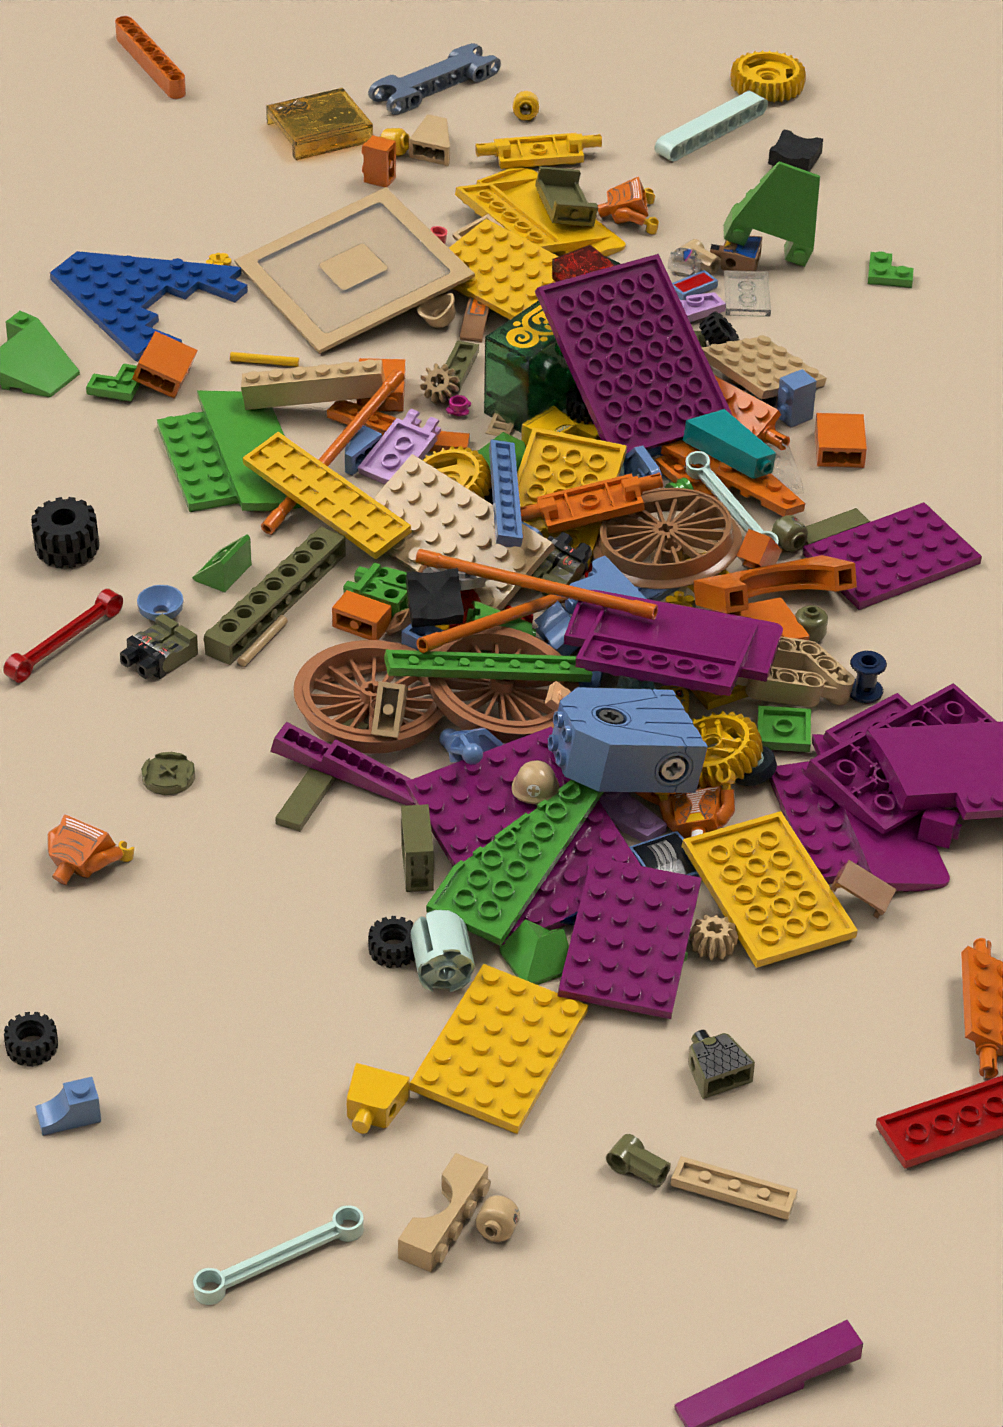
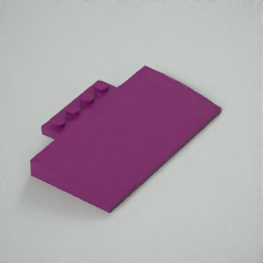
M954 683L913 705L896 693L826 730L823 739L833 748L811 759L804 775L844 809L875 830L885 834L924 812L926 809L901 811L866 736L867 729L997 721Z
M1003 721L867 729L866 736L901 811L958 807L963 820L1003 817Z

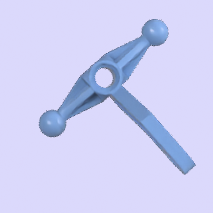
M644 446L634 447L626 454L619 475L623 476L632 473L633 477L638 476L639 478L660 472L662 477L658 465L652 458L658 454L663 456L661 454L662 446L646 450Z
M484 727L461 731L448 728L442 731L439 739L441 745L449 753L450 762L464 760L470 765L479 763L483 758V752L504 745Z

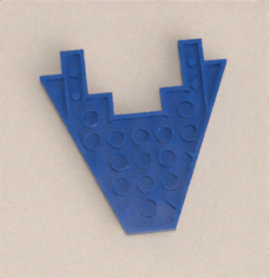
M76 251L50 272V280L137 362L143 355L155 331L182 343V339L152 328L159 322V316L157 313L147 309L166 293L186 300L196 290L200 289L235 303L248 292V284L236 280L242 275L241 267L185 262L179 258L164 260L133 257L130 255L122 256Z

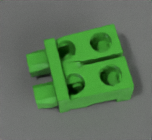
M374 562L369 569L359 566L354 574L355 582L347 581L343 586L344 593L348 590L391 605V620L395 613L409 608L406 588L407 572L389 567L381 568V564Z

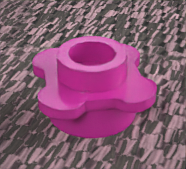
M455 395L448 401L449 407L446 408L448 414L455 416H466L469 414L468 408L471 407V402L465 396Z

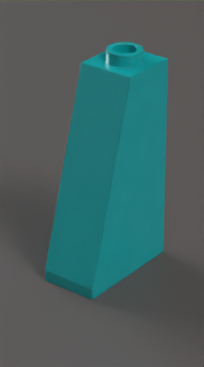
M725 409L686 420L683 441L753 479L773 473L776 452Z

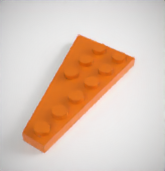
M682 439L662 445L661 454L667 457L671 454L679 458L678 463L686 466V457L690 453L700 450L687 444ZM708 455L710 458V469L727 488L733 486L741 490L740 495L746 498L750 496L757 498L761 501L762 506L781 516L794 515L804 511L805 502L774 475L768 474L753 479ZM691 464L696 468L704 467L702 464Z

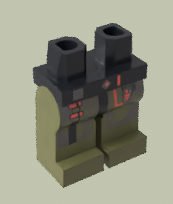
M565 532L560 533L556 538L549 536L547 539L554 544L555 548L531 576L566 585L579 581L582 575L588 571L587 562L592 555L591 547L585 543H580L576 549L572 548L573 538ZM542 592V594L545 596L550 595L548 593Z
M162 613L155 618L153 626L144 632L140 631L135 636L132 635L127 638V648L120 652V663L127 668L137 664V672L144 679L152 675L161 679L166 676V672L174 670L198 655L197 634L182 625L179 626V623Z

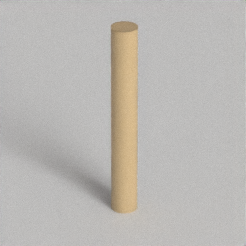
M280 615L238 658V664L245 667L288 622L287 618Z

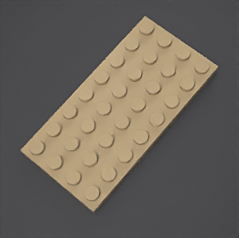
M413 454L373 498L411 525L412 532L385 553L414 572H418L421 564L416 563V554L419 549L441 553L444 556L531 576L555 548L551 541L522 524L523 541L521 547H504L501 544H496L493 505ZM486 579L485 587L460 591L462 604L470 609H474L471 603L472 601H477L502 610L521 587Z

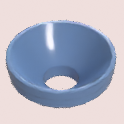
M169 585L150 586L140 592L137 598L140 614L151 621H155V618L162 614L155 613L159 610L167 611L163 614L173 619L183 609L184 600L182 593L177 588Z

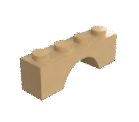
M455 1153L442 1172L441 1193L448 1199L450 1204L437 1215L424 1218L412 1217L398 1238V1259L429 1272L433 1271L438 1262L442 1263L444 1261L449 1244L452 1240L456 1241L459 1238L466 1218L470 1219L473 1216L480 1197H485L489 1191L491 1180L488 1179L487 1165Z

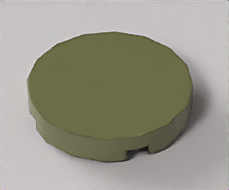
M161 752L156 754L155 758L146 760L141 768L143 784L148 790L156 794H178L188 789L195 780L194 763L187 760V756L182 753Z

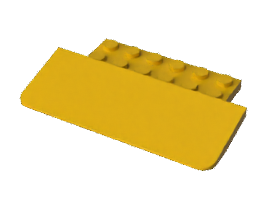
M525 167L507 169L479 179L475 185L456 187L455 195L464 204L472 208L476 214L481 217L489 214L507 230L551 253L555 252L561 258L578 267L625 249L626 243L597 219H595L594 227L552 223L536 189L535 183L538 173L533 169Z

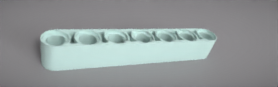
M747 91L661 136L656 141L655 152L672 162L677 161L761 116L767 109L768 101L752 91Z

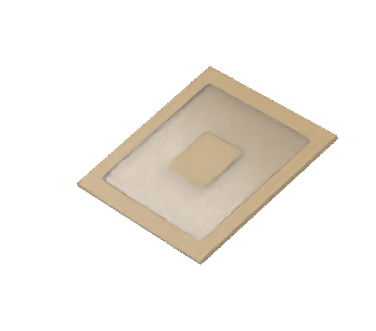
M386 187L234 260L235 264L241 267L245 275L319 354L475 277V273Z

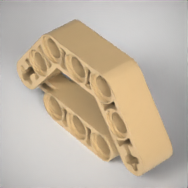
M782 637L767 682L738 677L735 686H746V694L753 699L815 707L818 705L820 697L826 698L836 705L847 704L855 678L816 642Z

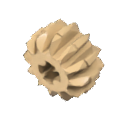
M435 363L433 366L434 370L431 371L427 367L425 370L428 375H421L420 378L424 383L420 384V388L425 391L423 395L426 398L431 397L433 403H436L438 399L445 403L446 396L451 398L453 396L452 391H459L458 386L455 384L460 380L455 376L456 371L453 368L448 370L447 364H443L440 368ZM441 380H443L444 383H443V384H439L438 387H437V386H436V382H437V383H440Z
M717 913L711 918L705 914L703 919H696L690 931L692 951L698 952L700 958L708 956L711 961L714 957L723 960L725 955H732L738 943L735 923H729L728 917L718 918Z

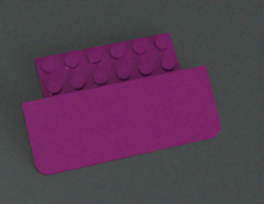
M591 590L629 600L658 605L657 616L655 620L635 616L628 612L578 601L564 635V644L581 647L576 657L575 667L583 668L587 671L610 673L613 676L636 678L639 681L658 682L666 686L684 687L692 691L700 690L719 696H730L738 677L767 682L782 638L783 628L781 625L770 621L606 591Z
M812 734V744L817 756L833 748L823 739L824 735ZM809 761L777 766L776 772L769 781L782 813L828 884H833L838 871L848 860L894 887L896 891H926L943 888L949 884L950 876L936 845L917 840L922 820L921 813L889 832L882 834L844 809L808 779L804 774Z

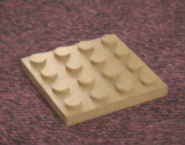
M764 335L702 347L710 365L760 399L778 396L780 378L801 369L817 381L816 388L823 387L826 383L827 378L820 374L816 368L808 366L801 358L793 356L787 352L786 348L776 345L769 337Z

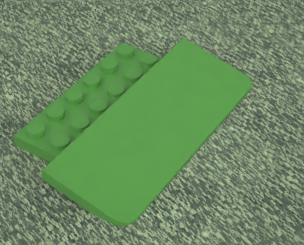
M197 390V397L203 412H192L185 415L157 419L159 433L189 512L237 503L240 504L242 511H273L287 497L283 492L246 467L242 459L277 432L284 435L273 407L245 410L242 391ZM297 503L292 509L302 508V506Z

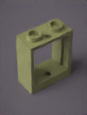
M429 804L401 806V848L406 892L434 891V850Z

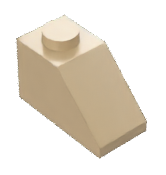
M379 681L372 735L399 737L408 692L406 685Z

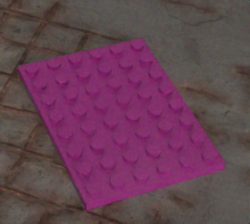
M659 253L544 285L535 290V294L601 441L627 445V453L638 446H644L646 450L683 439L685 424L688 419L723 409L732 415Z
M552 727L483 752L482 760L475 765H470L461 760L406 781V790L415 805L429 804L431 832L452 867L461 860L463 862L473 855L474 850L480 846L482 848L494 840L496 834L525 813L530 814L537 808L536 804L522 802L512 793L513 780L525 763L537 760L547 763L554 771L560 788L572 780L564 776L561 767L556 764L553 752L548 749V737L553 733ZM599 800L502 945L505 944V941L525 919L548 930H555L575 922L592 856L641 866Z

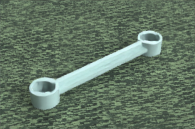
M702 451L690 453L686 457V472L688 476L693 479H701L713 495L725 505L730 515L746 533L748 529L770 536L779 546L777 535L771 531H763L710 469L709 456ZM692 463H693L694 465H695V464H702V465H704V467H702V468H693V467H691L690 465H691Z
M342 1206L334 1212L333 1221L223 1271L215 1268L200 1270L193 1279L196 1300L204 1305L217 1304L225 1297L227 1288L337 1238L345 1242L357 1240L364 1231L363 1213L357 1207ZM344 1220H354L357 1222V1225L350 1228L341 1226ZM207 1282H214L220 1285L212 1291L202 1290Z

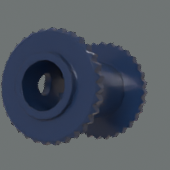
M857 652L850 660L852 669L857 673L850 697L861 703H872L879 700L883 695V687L880 682H877V676L886 670L887 662L877 652Z

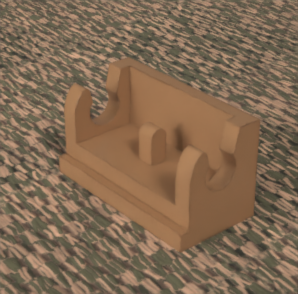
M850 860L838 871L830 888L836 892L837 888L841 887L875 908L873 916L877 919L880 914L883 915L886 912L896 891L894 887Z

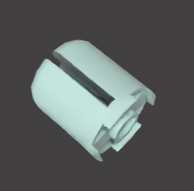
M434 910L426 913V918L421 916L417 919L411 929V943L419 981L422 986L432 992L433 988H449L450 992H454L470 983L475 963L464 921L457 914L449 910Z

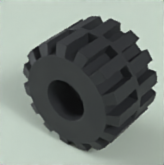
M58 497L55 498L56 501L51 502L48 500L44 502V507L38 506L35 510V515H32L31 525L35 551L40 560L44 559V563L49 566L54 563L56 568H63V565H69V568L76 567L75 564L80 563L83 565L87 563V558H93L96 555V550H99L100 544L96 513H94V508L91 505L87 506V502L82 499L76 501L75 497H68V499Z

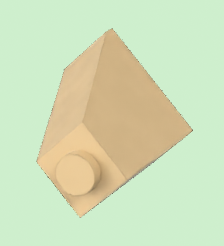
M426 115L409 139V158L449 166L450 141L447 118Z

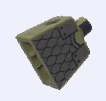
M699 1030L693 1034L691 1038L693 1044L689 1047L688 1064L703 1099L753 1082L755 1062L729 1034L722 1033L710 1037L706 1030Z

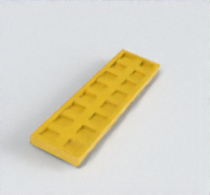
M280 432L274 434L242 458L243 464L335 531L345 536V538L374 559L379 558L412 532L409 523Z

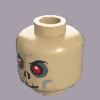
M492 1196L484 1201L476 1217V1227L479 1233L490 1241H506L512 1236L520 1220V1211L511 1199L505 1196Z

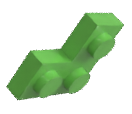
M882 251L870 252L868 284L912 288L914 268L892 266V254Z
M122 364L116 377L93 373L86 386L87 395L132 401L141 384L132 380L137 366Z

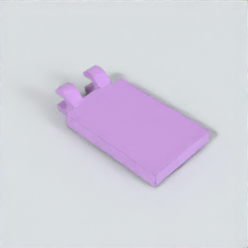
M410 409L403 420L396 418L358 466L359 474L386 484L411 454L423 460L437 442V435L441 432V428L437 426L440 421L430 417L425 426L420 428L419 426L422 421L417 418L420 412L414 409Z

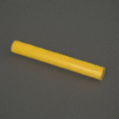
M239 352L230 353V361L295 367H299L300 362L298 357Z

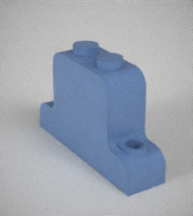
M606 556L597 558L592 562V571L588 573L587 578L570 584V586L587 590H600L646 599ZM568 598L565 601V607L569 614H573L578 600Z

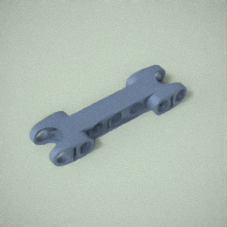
M471 43L452 50L448 59L401 78L392 74L379 79L370 86L368 96L375 102L387 101L386 109L394 115L401 114L417 108L421 104L422 98L469 79L474 82H481L494 76L501 67V60L493 55L482 56V47ZM379 88L378 93L374 96L375 91Z

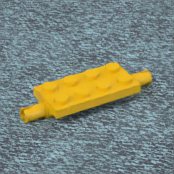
M566 133L494 139L493 143H476L475 152L477 157L495 155L500 169L533 168L535 166H555L558 164L573 165L584 162L582 151L584 148L602 147L601 134L582 136V134Z

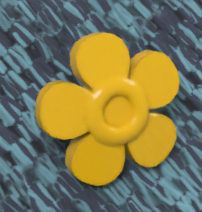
M226 253L211 254L206 261V264L230 265L232 263L231 258Z
M676 591L674 596H667L665 602L692 607L694 597L692 595L684 596L682 591Z

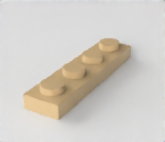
M680 1156L671 1178V1186L786 1220L790 1217L798 1191L797 1189Z

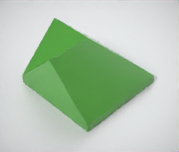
M525 919L505 941V944L500 947V953L516 977L539 985L562 976L569 944L564 929L548 930Z

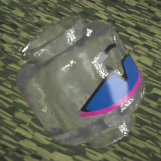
M678 247L674 252L671 251L668 269H671V273L674 276L686 278L700 271L702 259H698V253L695 250Z

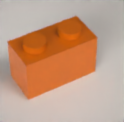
M372 135L363 144L361 150L364 160L362 165L364 182L388 188L396 178V141Z
M748 529L737 557L741 560L743 567L754 569L776 564L782 549L770 536Z
M348 590L332 607V627L368 640H379L391 622V605Z

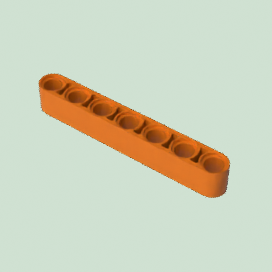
M129 16L117 17L115 19L117 41L168 97L173 99L183 98L186 95L184 73L133 18Z

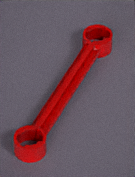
M111 589L102 590L95 600V605L25 655L20 653L12 654L4 664V674L18 683L24 682L31 675L35 664L104 615L109 618L115 617L123 606V597Z

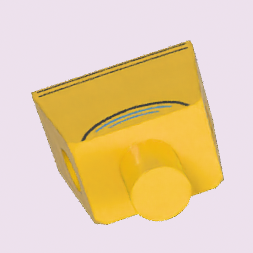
M552 406L522 424L521 440L527 446L533 427L576 435L577 426L558 408Z

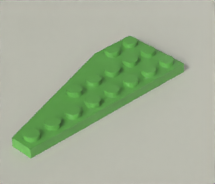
M574 780L567 782L558 789L556 795L549 800L544 799L537 804V808L530 814L525 813L496 834L494 840L482 848L480 846L473 851V855L464 862L461 860L455 864L427 903L426 912L449 910L457 914L464 921L467 931L501 946L604 792H598Z

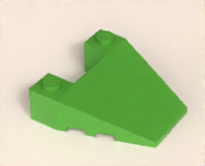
M779 161L760 179V183L753 190L750 189L746 193V197L731 208L723 224L724 239L744 246L752 229L786 240L784 244L785 260L805 267L814 250L820 175Z
M19 311L5 321L8 341L0 346V385L2 389L10 390V387L22 389V393L52 397L80 375L79 369L37 317Z

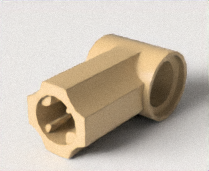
M692 239L676 250V258L684 266L692 264L711 275L717 273L721 266L722 259L705 250L703 244L698 239ZM685 248L692 249L689 258L685 262L683 251L686 250Z

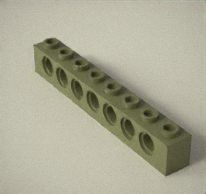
M322 526L313 534H310L299 547H296L285 560H282L270 574H267L256 587H253L241 601H238L226 615H223L211 629L206 631L203 638L205 655L228 665L237 660L280 615H284L346 556L345 536Z

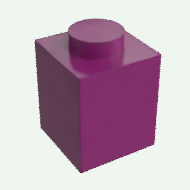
M945 808L926 809L922 816L917 840L949 849L953 839L958 840L961 833L962 824H958L960 813Z

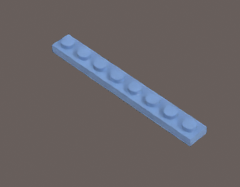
M490 440L489 456L496 544H501L504 547H521L523 533L515 444Z

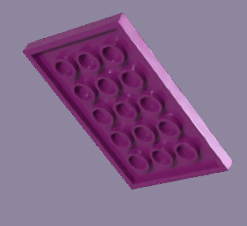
M925 502L803 547V555L806 558L824 555L855 563L857 588L840 592L858 610L979 565L982 556Z
M592 856L558 989V997L671 1019L702 878Z

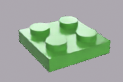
M758 706L757 729L762 739V746L768 747L770 750L810 752L811 709Z

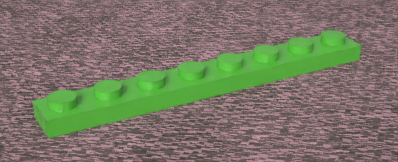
M386 650L384 655L388 676L591 682L593 676L592 671L575 667L577 656L442 651L422 653L414 650Z

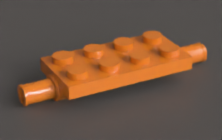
M715 376L733 417L765 444L770 443L781 451L785 450L786 447L782 444L788 446L790 438L775 429V423L781 416L779 410Z
M660 472L640 478L638 476L633 477L631 473L538 496L536 504L520 507L521 521L525 522L541 518V520H544L548 533L551 534L627 514H634L645 510L641 497L642 492L663 488V480Z
M978 938L973 942V948L967 946L961 952L965 1038L975 1042L976 1054L979 1055L980 1062L979 1074L984 1076L985 1070V1078L991 1079L998 1075L997 1057L1003 1056V962L991 957V942L989 940L986 947V939Z

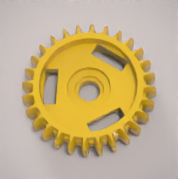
M763 50L761 52L754 51L752 54L747 52L746 56L741 55L740 58L733 62L730 74L731 86L739 95L752 91L767 99V101H772L773 103L780 101L782 103L784 99L789 101L790 98H796V95H800L804 89L806 71L802 62H799L797 58L793 59L792 55L786 56L785 52L783 54L778 53V51L771 52L770 50L769 52H764Z
M451 446L449 450L442 448L441 452L436 453L433 451V455H425L424 462L484 500V496L489 495V489L492 488L490 468L483 455L479 454L477 450L472 451L470 447L464 450L462 446L454 449Z
M722 711L720 715L712 712L711 716L705 717L702 715V718L698 720L693 718V725L697 728L707 746L717 744L707 748L697 789L699 787L703 789L707 786L715 787L722 785L723 787V784L716 779L718 769L723 771V780L728 778V769L735 773L736 779H744V773L751 774V767L758 766L757 761L762 759L763 744L755 723L751 722L749 717L744 718L742 714L735 715L732 711L726 715Z

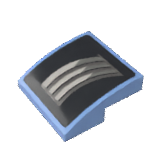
M678 831L629 847L641 866L699 877L698 872L682 848L684 838Z

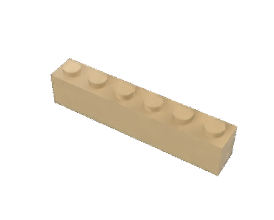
M382 359L343 362L331 365L321 364L310 367L299 366L290 369H273L260 372L251 371L242 373L241 391L245 410L372 398L385 381Z

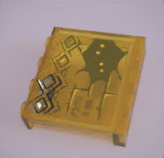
M343 87L266 105L267 125H277L292 144V155L295 160L362 145L373 135V123Z

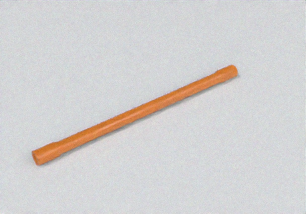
M395 369L392 371L379 390L318 459L326 466H329L387 397L403 382L405 376L400 370ZM287 496L261 524L262 530L269 535L273 534L297 503Z
M419 549L416 554V563L444 569L458 568V571L469 575L620 610L647 619L655 620L658 613V605L595 592L444 556L441 553Z
M550 594L442 632H435L417 639L416 645L420 652L425 653L440 648L444 644L548 609L557 601L563 604L568 598Z

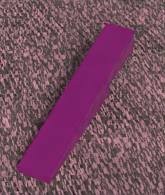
M288 722L283 725L274 737L270 750L272 753L406 806L415 805L406 790V781L411 780L409 777L336 739L330 745Z
M847 1319L676 1403L674 1409L685 1427H708L804 1389L806 1380L861 1359L863 1342Z

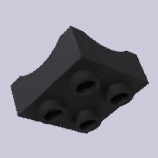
M784 129L777 143L769 149L768 164L775 166L780 161L810 172L822 154L823 138H803Z
M458 568L433 573L407 572L406 588L411 628L463 623L464 610L460 593Z

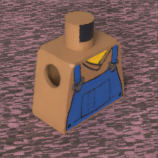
M749 236L744 246L725 240L724 246L711 244L710 252L722 259V271L754 278L761 257L763 237Z

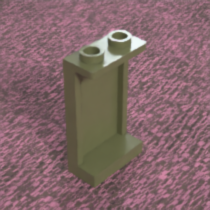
M539 167L535 186L552 223L594 227L598 205L597 203L587 202L579 186L580 170Z

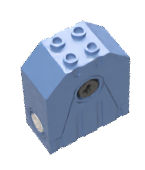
M577 687L560 700L558 711H555L553 716L554 728L552 735L548 737V749L553 752L556 764L561 767L565 777L598 792L696 793L708 746L702 740V736L697 728L694 727L691 718L685 712L684 707L679 699H677L673 690Z

